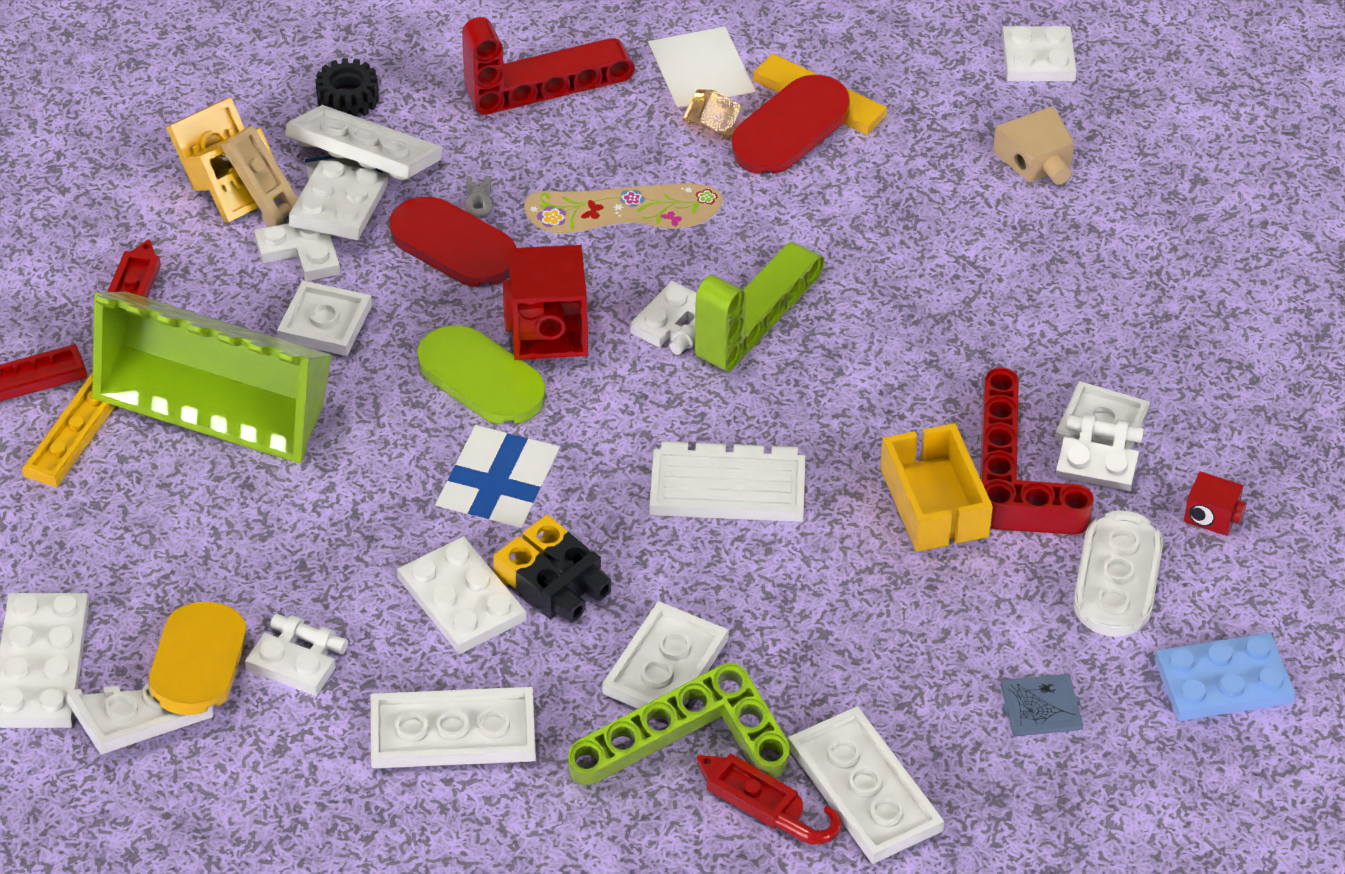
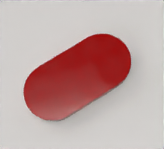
M807 75L792 81L736 127L731 141L735 161L743 169L756 174H763V171L771 170L772 174L787 170L846 121L850 105L847 89L838 80L825 75Z
M417 197L407 200L397 206L392 212L389 225L391 237L395 245L456 281L469 286H480V283L489 282L490 286L503 282L509 277L508 248H516V245L510 236L450 202L436 197Z

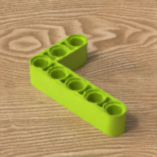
M791 241L778 252L744 289L713 274L708 275L702 281L696 294L695 355L730 372L819 278L825 263L824 257Z
M725 663L577 740L569 750L568 771L570 777L576 783L581 785L595 784L720 717H723L748 762L773 778L780 776L785 771L790 746L746 670L736 663ZM726 680H732L740 686V689L737 692L727 693L719 687V684ZM698 699L705 707L701 711L692 712L687 710L683 704L687 700ZM746 714H753L758 717L761 723L755 727H747L740 722L739 718ZM658 717L665 719L669 726L665 730L657 731L652 729L648 722ZM624 736L630 738L634 744L629 749L620 750L614 747L612 741L617 737ZM772 748L779 752L781 758L774 762H768L760 756V752L764 749ZM590 755L597 760V764L593 768L583 769L576 764V760L581 756Z

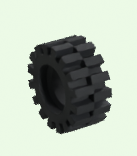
M343 58L342 63L338 64L337 60L331 61V67L325 64L322 67V72L318 71L316 74L317 79H315L318 106L324 105L358 117L360 112L365 116L369 114V109L374 110L376 108V103L379 101L378 77L374 68L370 69V64L367 62L360 65L359 59H354L353 63H348V58ZM344 87L356 88L349 91L338 90Z

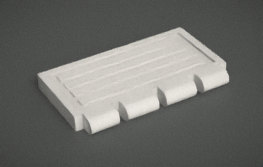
M662 441L661 449L653 450L649 515L803 522L806 455H798V447L772 446L771 454H764V445L734 444L733 452H726V444L696 443L695 451L688 450V442Z

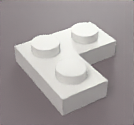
M289 223L254 230L255 241L262 264L298 257L305 281L341 275L340 264L330 234L289 226Z

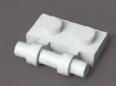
M671 281L630 323V333L659 348L669 339L672 341L669 345L670 350L677 355H680L686 348H692L695 345V305L697 293ZM687 320L691 322L689 325H683Z
M1069 414L1066 429L1081 433L1079 440L1064 437L1056 469V477L1131 491L1138 464L1139 451L1126 449L1127 441L1142 443L1144 428L1130 426V422L1123 420L1113 423L1097 420L1096 415L1084 414V417ZM1093 434L1114 438L1113 446L1093 443Z
M275 614L271 620L270 627L282 632L281 635L275 637L264 633L245 660L246 670L317 697L336 668L335 659L326 655L330 650L344 654L348 646V640L336 636L334 630L326 627L317 629L304 624V619L291 615L287 618ZM299 638L312 643L313 646L311 649H307L295 643Z

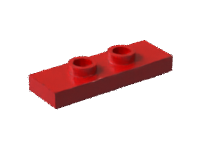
M73 344L0 364V402L88 378L86 367L77 345Z

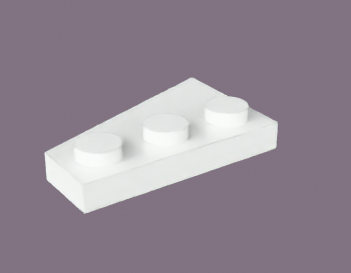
M146 684L143 690L120 692L119 686L104 687V693L82 695L81 689L67 690L68 705L100 755L213 717V706L208 707V712L197 715H182L164 709L159 705L158 699L154 697L153 700L149 693V684Z

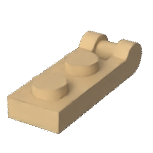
M251 125L220 146L261 210L264 223L269 227L284 224V219L289 216L298 197L255 127ZM277 195L280 199L279 206L273 201V198Z

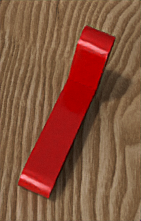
M485 17L473 18L464 25L462 30L464 85L476 111L482 115L627 81L635 71L634 63L625 46L616 38L604 39L504 64L503 46L489 19Z
M998 367L991 369L986 374L984 382L980 479L993 506L990 528L1071 535L1085 532L1091 523L1094 502L1093 493L1089 488L1078 484L1017 480L1019 379L1017 374L1009 368Z

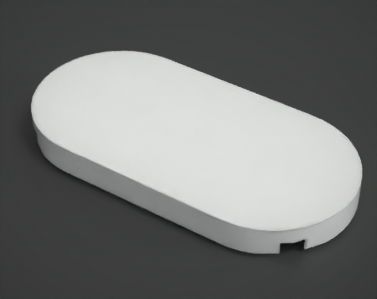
M1112 511L1105 513V517L1098 521L1097 518L1093 520L1086 530L1073 605L1080 621L1096 633L1112 637L1125 636L1139 631L1150 620L1163 548V538L1158 528L1156 531L1150 525L1151 521L1143 515L1131 511Z

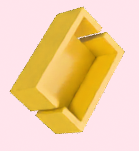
M956 423L922 430L920 461L915 462L918 438L916 431L882 438L880 469L915 552L949 546V539L952 538L958 544L989 537L993 506Z

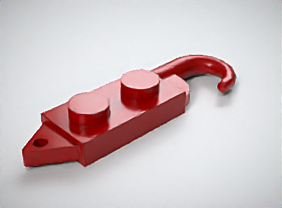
M150 239L131 252L124 251L107 292L127 291L148 298L161 267L160 256L155 255Z
M731 753L727 757L697 756V765L707 781L708 791L771 828L775 829L778 827L798 840L811 845H822L831 842L838 836L841 829V818L837 811L830 806L824 808V812L830 818L829 827L824 830H815L799 821L802 817L804 805L802 798L796 790Z

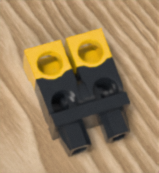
M548 514L522 533V538L520 536L516 537L494 554V573L505 586L509 584L522 593L534 607L542 609V614L550 620L558 614L573 623L586 610V601L580 597L586 592L596 601H601L611 592V579L601 570V557L594 551L590 552L582 542ZM543 532V537L538 539L539 533ZM515 553V558L510 561L509 557Z

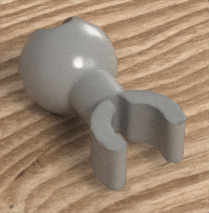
M468 176L466 178V192L469 196L465 200V210L477 218H486L493 206L489 196L491 193L490 176H485V181L480 183V186L472 182V177Z

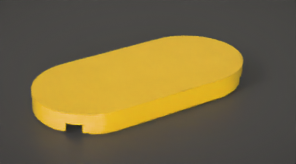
M216 602L190 603L172 612L166 621L149 674V693L153 700L155 697L159 700L161 707L182 715H197L208 712V707L216 703L217 707L222 705L230 695L246 640V624L241 614L227 605Z

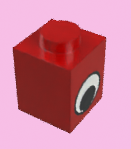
M1199 471L1187 498L1183 522L1228 536L1233 523L1240 524L1245 513L1247 502L1241 501L1244 485Z

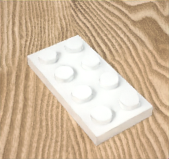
M324 105L286 123L285 136L298 140V144L305 147L321 148L328 151V154L333 157L349 158L358 161V164L364 168H378L389 172V175L396 179H409L440 161L442 157V146Z
M8 593L0 645V728H73L74 713L67 703V690L78 689L89 607L88 593Z
M533 687L371 694L372 768L536 761Z
M858 706L788 737L790 752L830 807L837 811L841 822L872 864L943 832L944 820Z

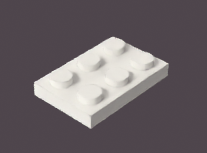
M320 160L289 213V226L359 240L387 188L388 174L369 168L342 165L338 161Z
M464 536L397 569L400 582L458 654L526 621V610Z
M658 601L602 683V694L635 708H640L707 673L727 643L729 629Z

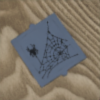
M1070 674L1001 680L1000 685L1005 701L1003 712L1008 714L1013 737L1083 730L1078 707L1081 699L1075 696Z

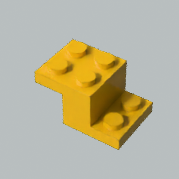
M231 97L225 98L166 126L195 191L210 190L224 222H230L259 208L220 146L245 129ZM255 128L273 157L262 129Z

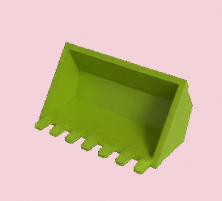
M127 291L95 292L92 399L107 402L123 409L298 463L303 461L307 451V443L323 408L332 358L331 354Z

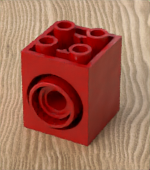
M582 245L508 248L509 280L502 282L505 331L512 332L514 360L588 356L587 291Z

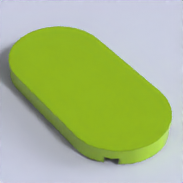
M450 325L431 331L421 340L417 349V358L422 375L485 420L496 424H504V421L514 420V424L522 423L532 419L543 408L545 383L538 371L522 360H514L512 353L481 332L467 326Z

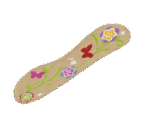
M682 183L595 191H540L532 193L527 197L524 209L527 217L535 226L558 234L586 231L601 226L621 223H639L659 228L678 229L695 226L709 220L717 213L723 199L722 194L711 186Z

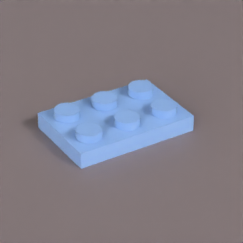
M1271 632L1156 650L1155 661L1178 721L1294 703L1296 693Z

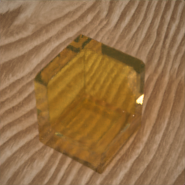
M697 89L683 120L690 124H700L721 136L728 137L742 105L715 90Z

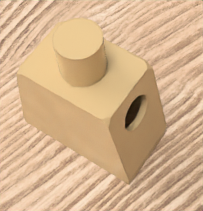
M1053 106L995 127L994 153L1025 180L1033 182L1049 176L1056 185L1063 184L1069 180L1072 174L1070 167L1072 166L1074 142Z

